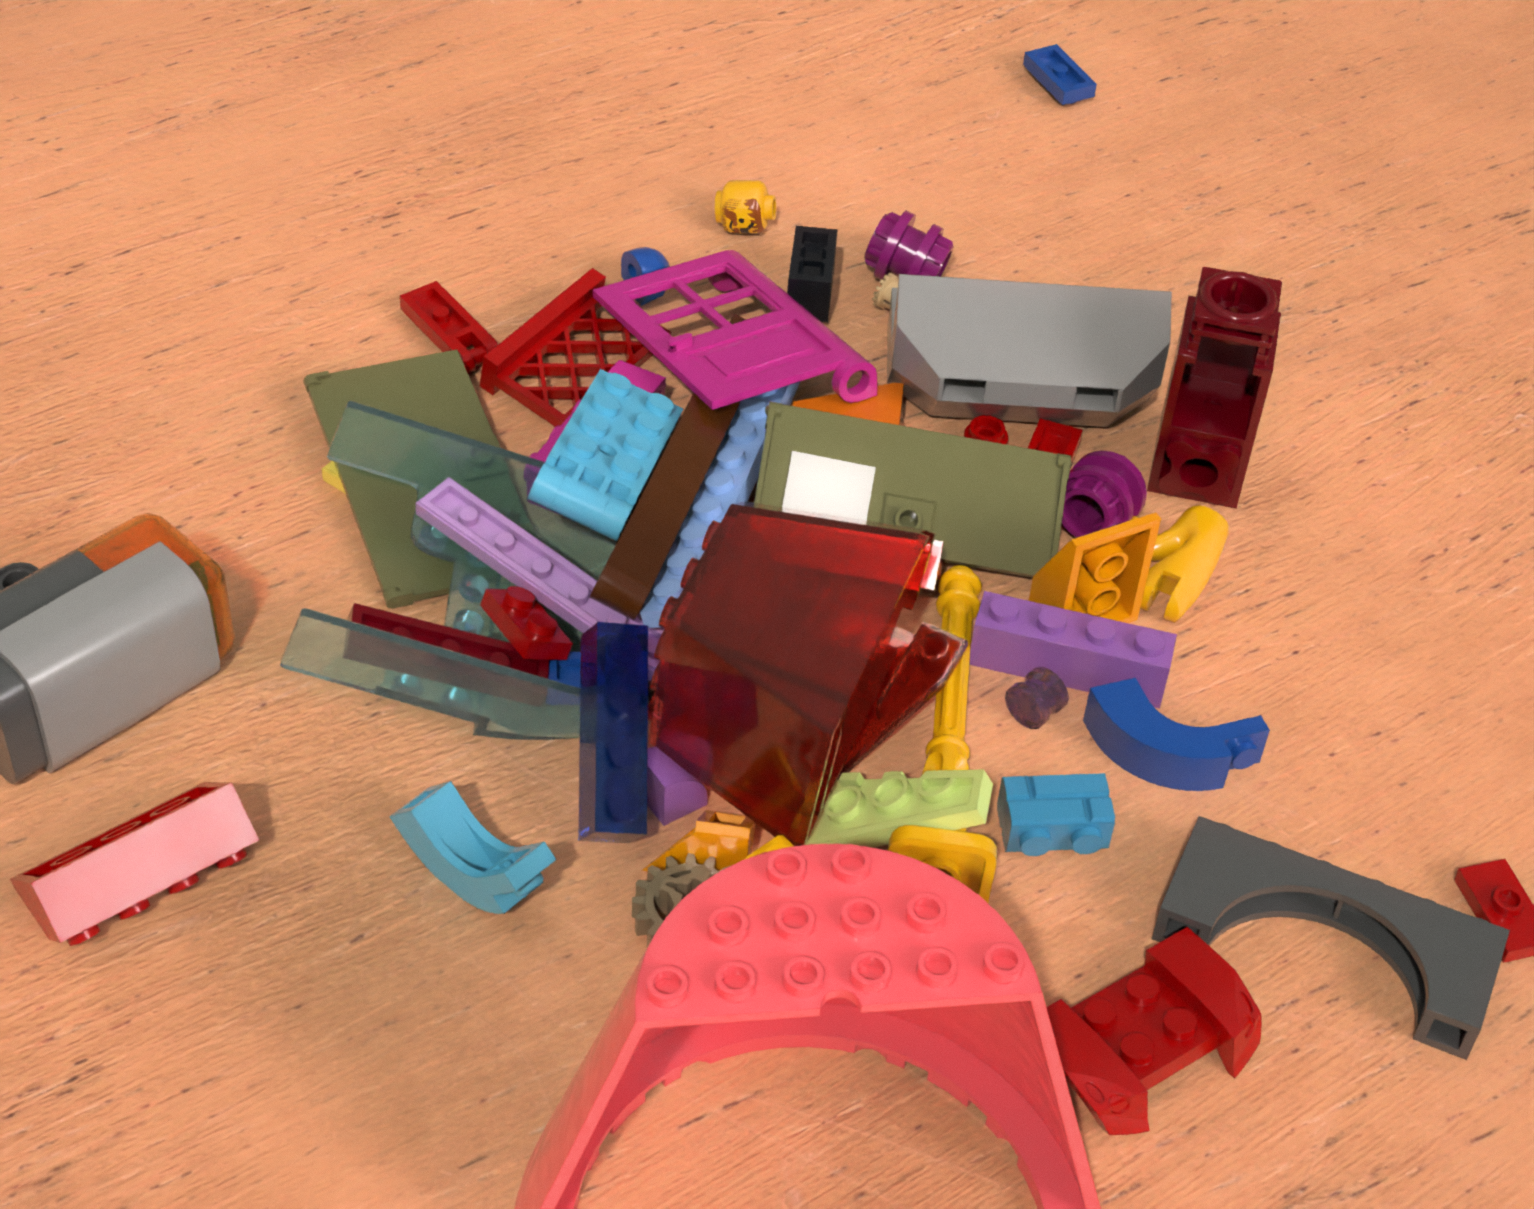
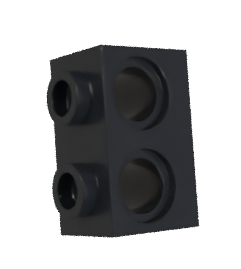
M796 226L787 294L818 320L828 323L838 230Z

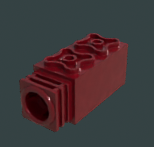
M1210 267L1202 268L1196 297L1188 295L1158 428L1147 491L1237 508L1273 373L1281 312H1278L1282 281L1259 277L1245 272L1227 271Z

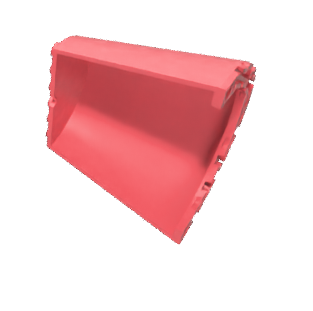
M854 844L801 845L773 850L750 857L719 871L698 885L677 904L653 936L544 1128L527 1163L514 1208L577 1209L583 1178L586 1172L592 1169L594 1162L599 1156V1147L609 1132L614 1134L627 1117L645 1102V1094L660 1082L666 1087L671 1082L681 1078V1073L685 1067L697 1061L711 1064L724 1058L753 1051L812 1047L842 1050L851 1053L862 1049H873L885 1057L886 1062L903 1069L908 1062L928 1072V1081L948 1092L966 1107L972 1102L987 1116L985 1125L995 1136L1005 1139L1010 1143L1018 1156L1017 1166L1027 1182L1037 1209H1101L1035 968L1014 931L982 897L943 871L895 852Z

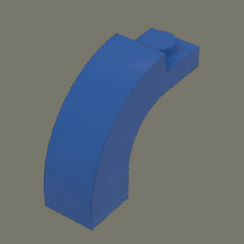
M1136 678L1091 687L1083 717V722L1096 744L1105 755L1122 769L1147 782L1184 791H1208L1224 788L1230 769H1245L1255 763H1260L1270 731L1261 715L1210 727H1194L1177 723L1165 717L1154 708Z

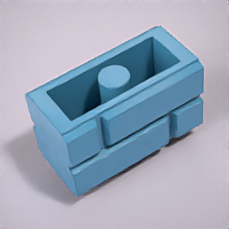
M1106 774L1002 777L997 800V812L1000 828H1002L1005 852H1022L1028 856H1040L1050 850H1074L1079 854H1091L1100 849L1109 848L1115 825V813L1112 800L1109 798L1110 791Z

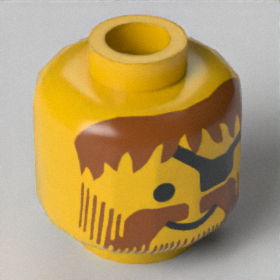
M730 180L724 185L723 190L716 192L715 219L717 223H722L724 230L730 234H761L766 229L768 220H775L776 197L775 195L768 194L767 187L762 181Z

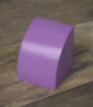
M655 746L637 752V760L643 761V770L636 779V792L638 793L643 783V791L640 797L643 798V801L663 826L707 805V790L673 749L665 746Z

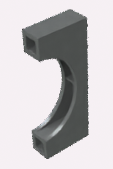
M1201 816L1198 817L1160 907L1152 940L1161 942L1188 927L1210 946L1221 934L1230 928L1251 920L1272 917L1305 919L1333 927L1370 947L1400 977L1408 991L1414 1008L1415 1030L1413 1040L1467 1060L1483 1025L1510 930L1489 923L1482 918L1473 917L1437 904L1433 900L1421 898L1391 887L1379 880L1370 879L1334 866L1327 861L1318 860L1285 848L1278 843L1247 834L1226 824Z

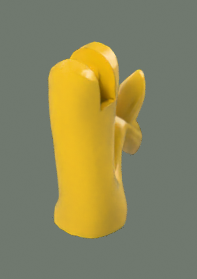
M1192 506L1186 509L1168 530L1157 534L1151 561L1159 562L1149 568L1140 606L1141 609L1148 611L1159 592L1168 594L1171 597L1164 613V619L1175 623L1194 604L1208 583L1229 535V525L1222 515L1206 506ZM1133 516V517H1132V520H1133V519H1136V518H1139V517H1138V516Z

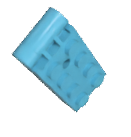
M600 369L550 451L546 462L533 483L527 499L617 541L674 431L683 408L673 404L668 397L662 394L650 393L631 384L630 380L623 375L608 373Z

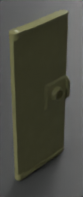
M769 401V405L765 408L767 415L766 430L753 507L781 512L792 451L876 467L865 527L943 541L941 562L1033 578L1058 553L1066 486L1072 466L1071 455L1050 453L784 405Z

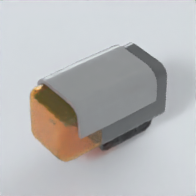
M152 513L137 515L40 569L24 562L12 563L0 568V774L9 783L15 785L41 768H44L48 773H52L131 727L216 674L220 670V660L232 651L235 631L223 570L216 560L165 518Z

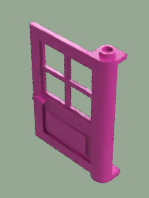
M721 251L593 289V298L712 410L835 370L832 378L833 390L844 401L850 403L859 402L877 396V372L875 367L737 251ZM708 278L709 282L717 290L731 292L704 300L687 284ZM675 288L692 304L649 316L633 300ZM754 295L773 312L731 324L714 307ZM702 312L719 328L693 337L691 333L672 337L659 324ZM857 371H861L862 378L859 383L852 388H847V381L850 376Z

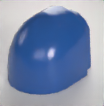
M649 247L635 248L622 254L621 277L624 281L670 267L665 256L656 249ZM666 290L635 300L642 306L663 296Z

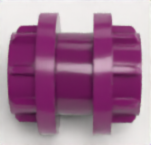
M907 210L901 216L891 212L885 214L880 220L868 244L864 259L867 265L875 269L874 277L880 280H884L883 277L885 275L888 276V273L891 272L897 275L941 277L953 252V242L943 237L944 228L933 224L928 232L925 233L913 227L916 219L915 214Z
M1094 451L1083 456L1069 472L1062 517L1063 526L1075 538L1130 521L1133 516H1138L1143 510L1147 498L1146 484L1141 472L1125 456L1115 452Z

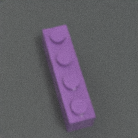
M984 591L974 625L969 665L1089 692L1091 687L1136 678L1150 703L1155 708L1160 709L1177 634Z

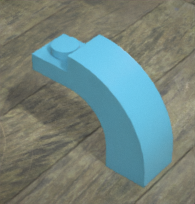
M451 781L428 787L389 816L409 847L436 878L467 903L489 913L504 914L543 883L544 877L541 871L556 860L545 841L514 847L494 837L475 818Z

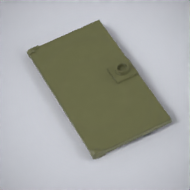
M458 350L334 373L324 371L307 375L303 380L306 391L311 399L387 607L391 609L412 605L414 601L509 581L416 515V502L450 477L538 539L509 471L508 463L496 435L493 434Z

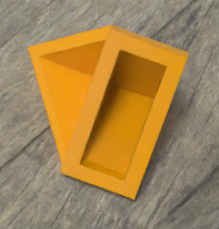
M705 810L696 821L694 829L641 871L648 872V867L651 865L658 867L662 871L665 870L666 857L672 856L678 864H684L688 853L694 854L697 864H704L710 856L715 857V869L718 871L732 866L751 854L757 817Z

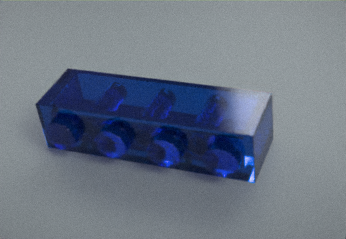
M597 622L581 635L578 841L630 843L647 835L648 626Z

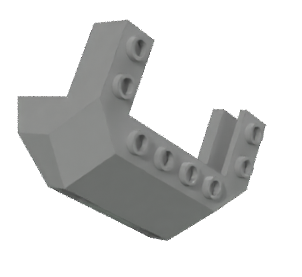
M899 274L898 288H892L887 327V384H904L903 396L930 416L974 419L981 415H990L1003 421L1038 423L1041 418L1066 425L1108 427L1148 401L1161 385L1171 338L1172 292Z

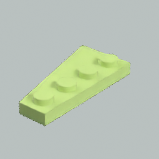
M984 769L926 771L920 778H907L903 771L885 772L882 779H864L860 772L842 773L839 780H826L822 773H807L789 841L794 846L854 844L874 848L887 845L892 832L904 825L958 830L986 824L993 783Z

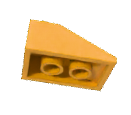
M1155 512L1070 540L1033 576L1028 601L1125 623L1136 621L1140 611L1161 518Z

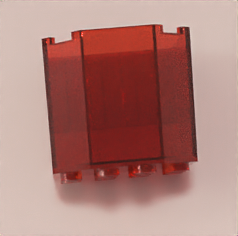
M746 501L731 504L721 523L713 520L708 527L702 543L704 553L700 560L691 558L681 580L680 587L683 590L679 598L670 596L662 610L659 626L665 628L658 641L654 653V658L660 660L654 671L649 687L655 693L651 698L645 715V719L651 721L648 743L654 747L656 746L680 767L774 837L783 835L794 846L806 845L894 661L898 648L889 643L903 608L911 611L914 609L936 533L925 529Z

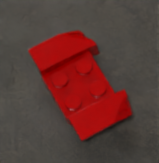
M1188 927L1147 949L1145 965L1077 1005L1070 1008L1060 999L1046 1007L1066 1082L1084 1102L1097 1123L1108 1135H1129L1150 1131L1147 1090L1216 1048L1227 1072L1235 1079L1256 1051L1261 1039V1012L1240 976L1229 963Z

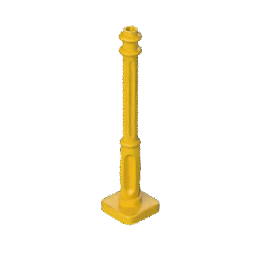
M963 565L951 567L940 576L937 583L940 595L936 601V610L940 617H942L933 738L925 748L926 762L922 775L926 771L969 770L967 760L970 752L969 746L964 741L971 631L972 620L977 617L980 607L978 596L982 590V585L979 577L970 568ZM904 825L892 832L887 851L911 857L933 866L959 880L987 903L989 902L997 865V846L992 839L982 834L966 832L967 828L948 830L918 825Z

